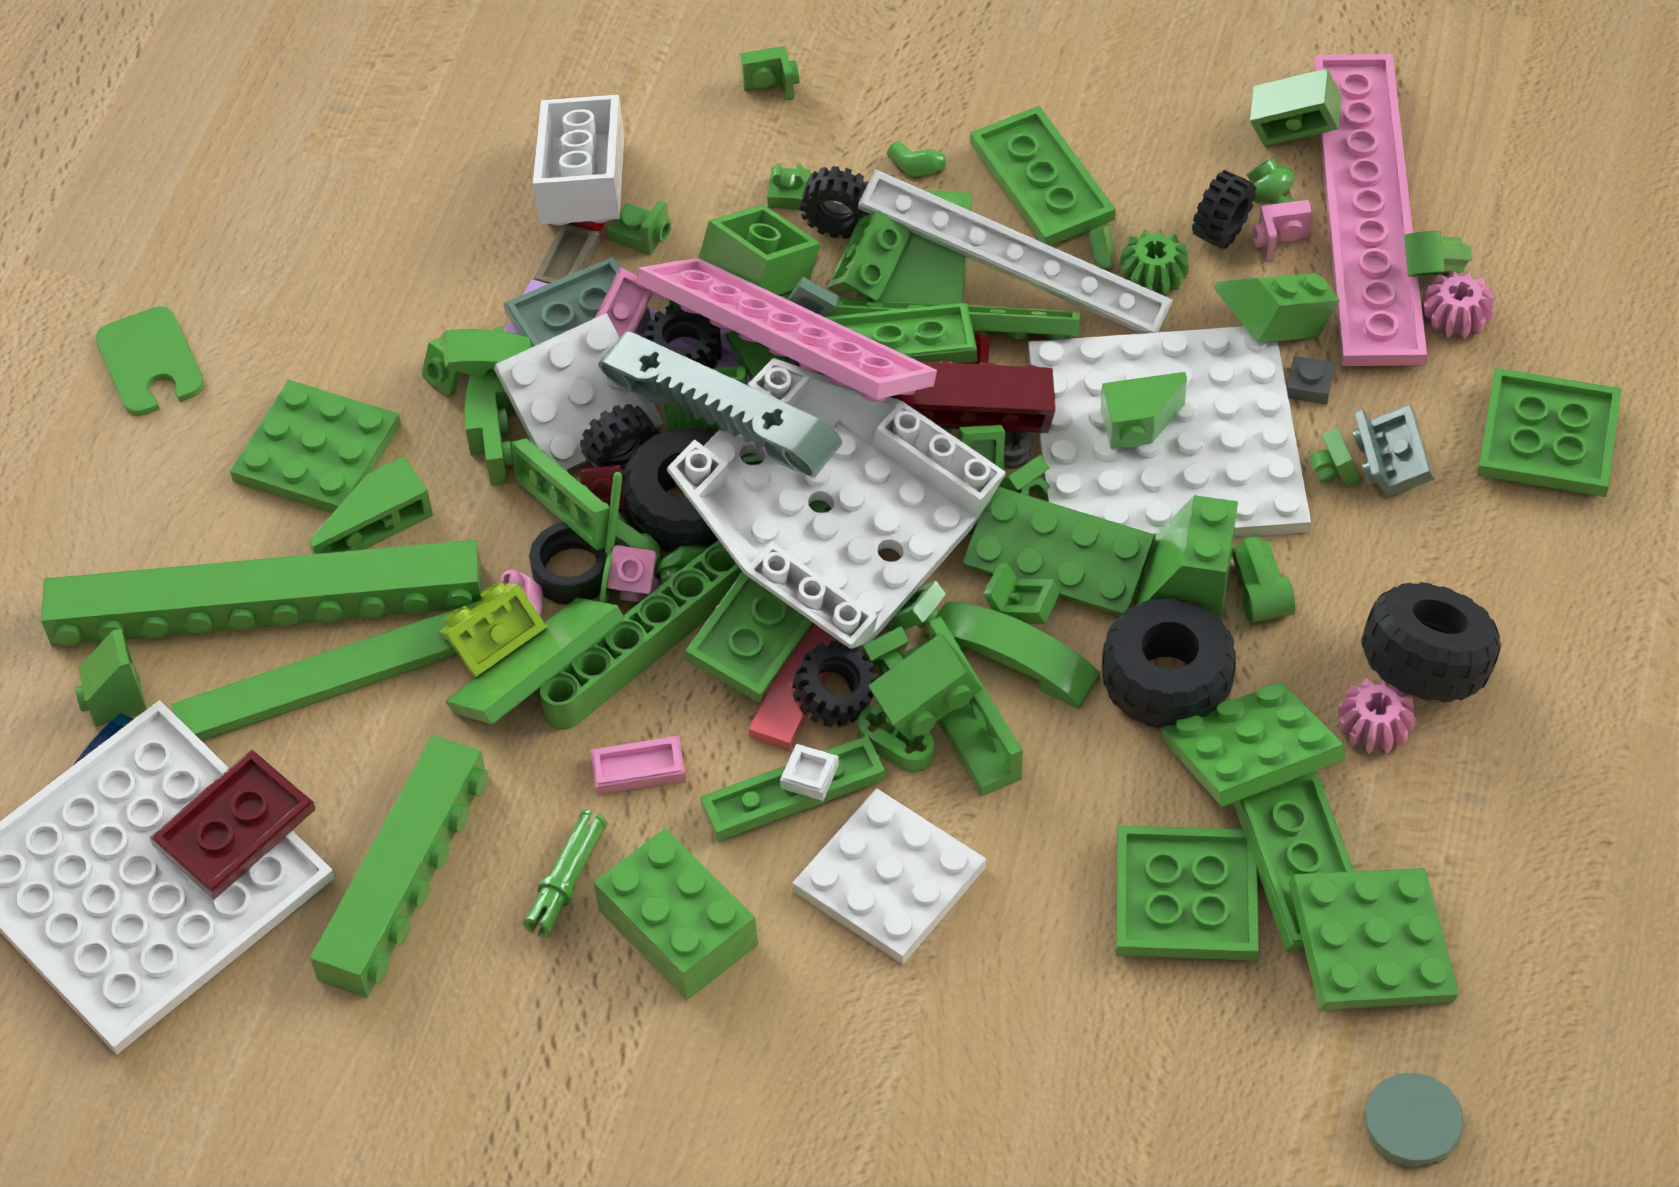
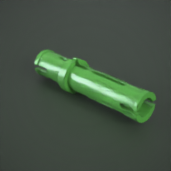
M582 810L580 812L578 820L549 876L543 877L538 885L539 895L523 921L524 927L529 932L534 933L540 921L539 925L541 928L537 936L548 937L563 906L570 904L574 895L572 888L602 831L607 826L606 820L600 814H596L590 826L591 822L589 819L593 811Z

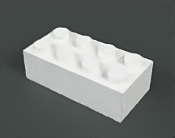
M619 95L541 100L533 177L539 225L552 224L563 226L571 222L592 221L603 223L611 219H620L624 128Z

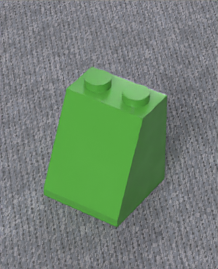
M1194 495L1155 536L1156 540L1138 588L1135 606L1151 599L1178 598L1179 600L1192 601L1199 604L1222 620L1232 560L1238 501Z

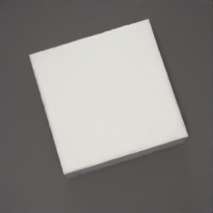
M796 744L780 779L781 789L824 801L839 766V756Z

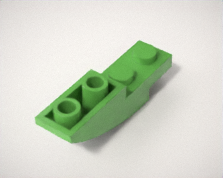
M504 327L495 328L494 330L504 331ZM490 368L482 378L470 375L465 400V430L470 455L485 453L490 483L493 486L508 483L506 467L513 466L511 443L510 441H503L502 434L510 433L508 417L516 416V411L495 370Z

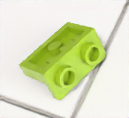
M499 581L480 594L483 599L482 602L470 610L467 606H463L444 619L447 626L439 631L443 639L450 642L470 674L474 677L480 675L547 628L518 583H508L505 585L503 581Z

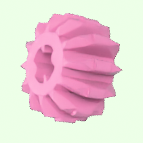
M1453 269L1448 277L1437 275L1433 285H1428V289L1425 291L1424 320L1431 322L1433 332L1445 330L1447 339L1452 334H1459L1464 340L1470 332L1480 335L1485 325L1489 324V320L1493 316V290L1486 288L1484 278L1473 280L1470 271L1465 276H1458Z
M1366 677L1361 683V688L1351 685L1346 692V697L1339 704L1338 715H1340L1339 728L1341 734L1350 735L1351 747L1361 743L1366 745L1365 748L1368 755L1374 750V747H1380L1386 754L1392 750L1393 744L1403 747L1407 741L1408 734L1411 733L1415 725L1416 718L1413 713V698L1403 697V692L1399 691L1396 687L1389 688L1388 684L1381 680L1379 685H1374Z

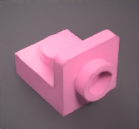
M1309 200L1261 206L1259 223L1253 224V238L1255 246L1262 247L1266 261L1275 259L1277 242H1292L1309 237L1312 215Z

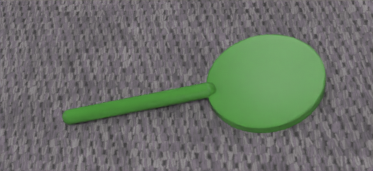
M620 472L614 473L605 547V553L608 556L600 593V602L610 604L613 592L607 586L612 551L615 545L622 483V474Z

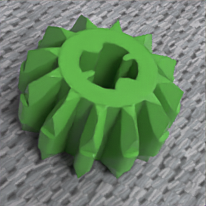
M1144 229L1140 238L1130 236L1127 247H1124L1123 252H1121L1122 277L1151 291L1159 292L1165 297L1169 289L1179 290L1183 279H1186V275L1189 273L1186 244L1179 243L1176 234L1168 237L1164 236L1161 229L1157 234L1153 235Z

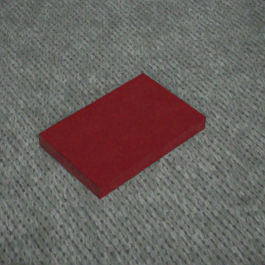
M251 749L150 837V840L159 852L215 900L316 809L314 802Z

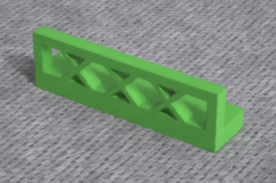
M940 616L929 621V641L942 633L958 650L983 689L974 694L968 704L962 708L952 710L938 720L937 723L981 796H984L1022 779L1023 750ZM926 643L901 653L903 659H906Z

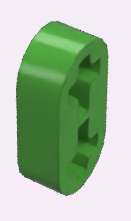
M881 705L869 706L860 713L858 717V737L862 738L868 735L878 755L908 772H920L932 764L934 760V739L929 732L916 736L909 741L893 726ZM881 723L886 724V731L881 728L876 729L875 732L870 731V725L878 727ZM917 745L922 746V752L914 750L911 754L906 753V746L912 749Z

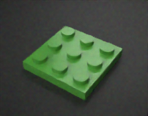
M1495 368L1477 476L1606 497L1609 487L1622 388Z
M288 379L230 470L232 480L245 486L333 513L366 474L371 473L401 425L399 413Z
M1282 682L1263 686L1256 692L1234 700L1223 701L1205 717L1201 718L1195 715L1177 720L1174 726L1166 725L1161 727L1163 742L1221 807L1346 759L1344 744Z
M1117 826L1116 956L1257 961L1259 953L1257 865L1246 841L1243 829Z
M1425 868L1293 875L1289 881V887L1319 1010L1453 1003L1459 992Z

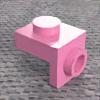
M614 546L607 588L620 591V600L640 603L646 598V595H650L660 587V579L654 578L657 553L646 549Z

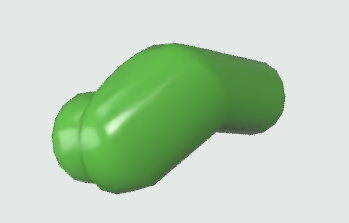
M896 141L887 150V156L911 177L932 175L936 172H941L946 166L945 155L934 149L911 151L901 141Z

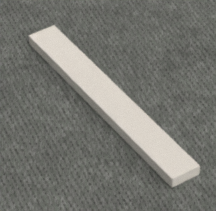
M876 169L858 203V209L872 214L879 211L916 235L1140 334L1159 332L1172 305V299Z

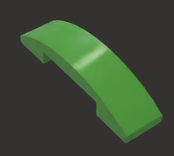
M945 602L934 618L936 619L941 616L963 654L969 648L1040 681L1041 692L1080 709L1100 678V671L1062 642L1021 620L998 611L967 603ZM928 627V629H927L926 632H925V638L928 639V640H929V627Z

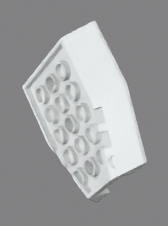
M773 358L747 385L821 419L831 426L842 439L841 447L815 478H810L773 461L768 456L765 446L759 449L753 440L749 443L745 442L741 434L734 437L728 428L724 431L719 430L704 446L693 440L668 466L667 471L745 575L852 649L874 640L918 588L923 585L970 532L1006 472L903 401L887 397L885 401L881 402L870 401L863 398L861 392L856 389L832 383L829 376L805 370L799 366ZM746 453H755L762 458L763 462L758 465H748L740 457ZM821 500L828 503L831 510L826 513H817L809 507V504L813 501ZM890 548L897 551L901 558L897 561L888 562L883 560L878 552L882 549Z

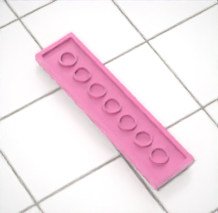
M700 258L640 267L638 269L637 284L651 290L653 296L672 300L680 304L683 311L701 314L709 318L710 323L714 326L730 328L738 332L739 337L743 340L759 342L769 347V352L774 355L792 358L798 361L799 366L805 370L823 373L829 376L830 381L836 385L849 386L856 389L867 400L881 402L890 396L898 394L912 395L916 390L934 386L936 369Z

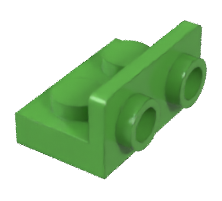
M879 211L860 218L829 281L827 289L839 296L856 291L871 301L879 300L910 236V230Z

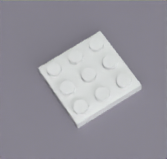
M607 313L503 360L494 366V370L531 442L540 450L545 451L553 461L567 471L587 462L580 447V440L584 439L582 434L585 429L591 428L589 423L593 419L599 420L601 418L600 413L605 410L610 413L612 412V407L620 405L622 409L625 404H632L633 407L637 405L647 414L657 429L663 425V421L654 403L618 387L600 370L599 362L619 339Z
M876 788L792 882L793 892L903 965L986 869V858Z

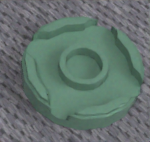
M1420 1073L1396 1074L1381 1081L1370 1094L1364 1114L1365 1129L1367 1128L1370 1142L1375 1150L1390 1162L1408 1168L1423 1167V1164H1430L1432 1162L1436 1164L1445 1160L1457 1147L1464 1123L1461 1105L1451 1089L1436 1078Z

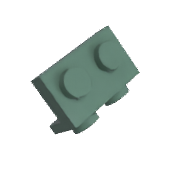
M1411 405L1373 420L1369 419L1363 409L1355 412L1359 427L1353 429V434L1362 453L1366 452L1368 461L1363 462L1362 466L1371 486L1378 484L1384 495L1390 498L1435 480L1416 413Z

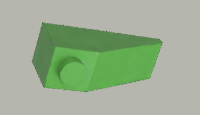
M404 456L391 463L381 465L377 470L366 474L309 540L312 553L322 554L365 550L432 517L433 512L428 490Z

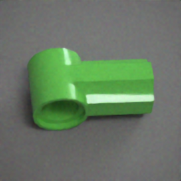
M1422 231L1404 235L1408 277H1423L1442 273L1450 274L1452 269L1456 273L1464 272L1465 266L1472 260L1471 246L1464 244L1460 237L1441 236V231Z
M1255 536L1246 538L1239 545L1233 547L1232 558L1242 584V601L1248 621L1253 623L1294 615L1295 598L1291 583L1287 577H1281L1269 541Z

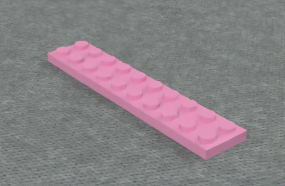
M1393 54L1314 55V71L1328 68L1342 94L1339 128L1320 133L1335 295L1340 300L1336 310L1342 366L1425 365L1427 349L1418 277H1408L1404 235L1413 233Z

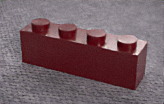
M921 362L937 370L934 386L916 390L912 395L898 394L890 396L891 398L903 401L942 429L1002 425L1006 432L1049 433L1056 411L1053 368L1029 364L1004 366L994 363Z

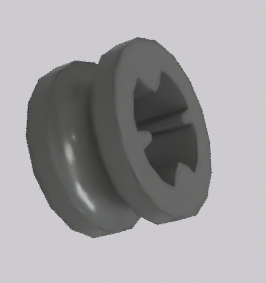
M1005 431L1004 446L1012 444V448L1018 445L1019 450L1011 451V447L1008 450L1004 449V468H1019L1027 463L1030 458V437L1027 432Z

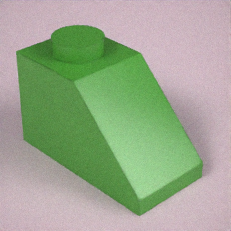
M1186 372L1102 383L1101 414L1110 449L1121 447L1133 448L1154 442L1185 405Z
M121 628L113 630L78 667L82 685L74 687L81 712L90 711L96 727L140 715L147 710L140 677Z

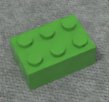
M666 828L594 881L599 911L686 1000L758 945L755 917Z

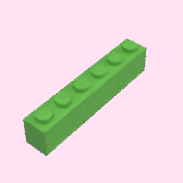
M435 735L431 736L310 957L318 981L368 998L375 983L379 984L383 981L389 967V957L395 945H401L405 940L412 913L416 906L421 907L424 904L429 893V882L435 870H440L445 865L452 838L456 832L460 833L464 829L469 816V807L475 795L480 796L487 785L488 771L485 770L481 750Z

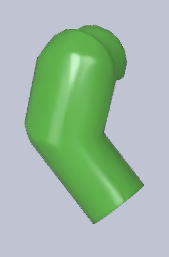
M681 545L658 563L656 574L660 576L661 585L711 545Z

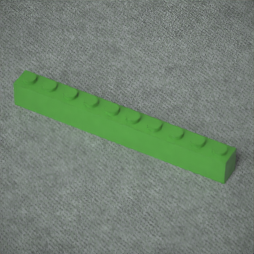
M477 540L44 578L41 622L51 645L72 646L78 643L103 641L111 631L120 628L125 639L140 637L160 638L173 634H204L208 631L248 630L252 627L291 626L296 623L335 622L340 619L362 617L374 619L385 615L407 613L418 615L429 611L454 610L483 600L480 596L482 593V564Z

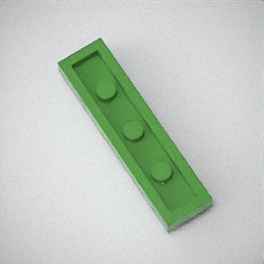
M527 438L511 442L514 479L594 549L600 550L605 548L610 511L609 505L603 503L585 485L578 482L565 468L559 466L545 451L540 450Z
M867 735L824 751L839 756V766L824 801L781 789L780 779L786 765L701 796L702 809L717 841L719 842L886 780L885 769L869 736Z

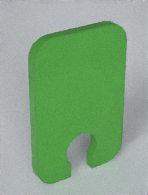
M162 306L153 307L106 324L97 331V345L128 413L141 416L160 410L155 396L148 392L150 385L160 379H169L175 383L174 391L179 402L190 399L203 390L204 381L175 315L169 308Z

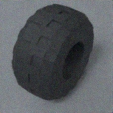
M675 428L648 438L640 447H637L631 454L628 464L625 465L623 473L624 486H622L627 518L631 526L638 533L650 535L658 543L660 550L673 552L681 545L708 546L719 540L688 498L675 497L667 493V491L677 486V483L667 471L668 466L693 440L704 446L715 435L705 429Z
M1423 582L1419 584L1403 583L1379 595L1370 610L1361 639L1368 664L1373 671L1380 675L1383 681L1393 685L1405 694H1411L1423 700H1437L1441 702H1452L1457 699L1463 700L1484 688L1495 668L1501 649L1500 634L1494 619L1489 617V613L1482 606L1477 605L1468 596L1453 591V589Z
M1166 598L1141 602V604L1124 611L1112 623L1107 632L1102 652V677L1104 686L1108 691V696L1114 705L1123 711V714L1147 726L1155 728L1166 725L1174 726L1177 720L1195 715L1201 718L1207 716L1221 702L1226 700L1231 692L1235 677L1236 651L1234 650V640L1230 631L1217 615L1192 601ZM1159 657H1173L1182 660L1187 666L1179 669H1164L1153 665L1150 660Z

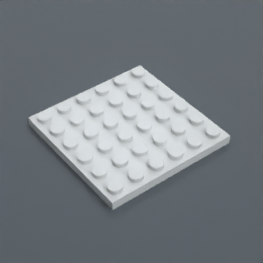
M1245 326L1028 342L1029 364L1053 368L1056 411L1049 433H1038L1041 455L1050 468L1043 473L1044 480L1050 485V488L1047 490V502L1149 532L1156 536L1194 495L1238 501L1234 538L1310 532V513L1278 341L1258 343ZM1186 372L1185 405L1154 442L1133 448L1121 447L1110 449L1101 414L1102 383Z
M160 700L0 821V933L116 1055L335 879L333 870L294 831H291L214 900L152 845L150 837L229 769Z

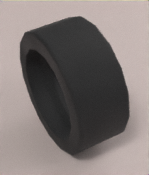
M564 522L553 524L540 532L532 543L529 559L533 579L543 589L544 597L558 604H569L575 598L592 600L601 593L602 578L608 556L605 553V548L600 550L594 549ZM573 548L589 551L597 559V562L590 570L573 577L557 576L549 572L546 567L547 562L552 556Z

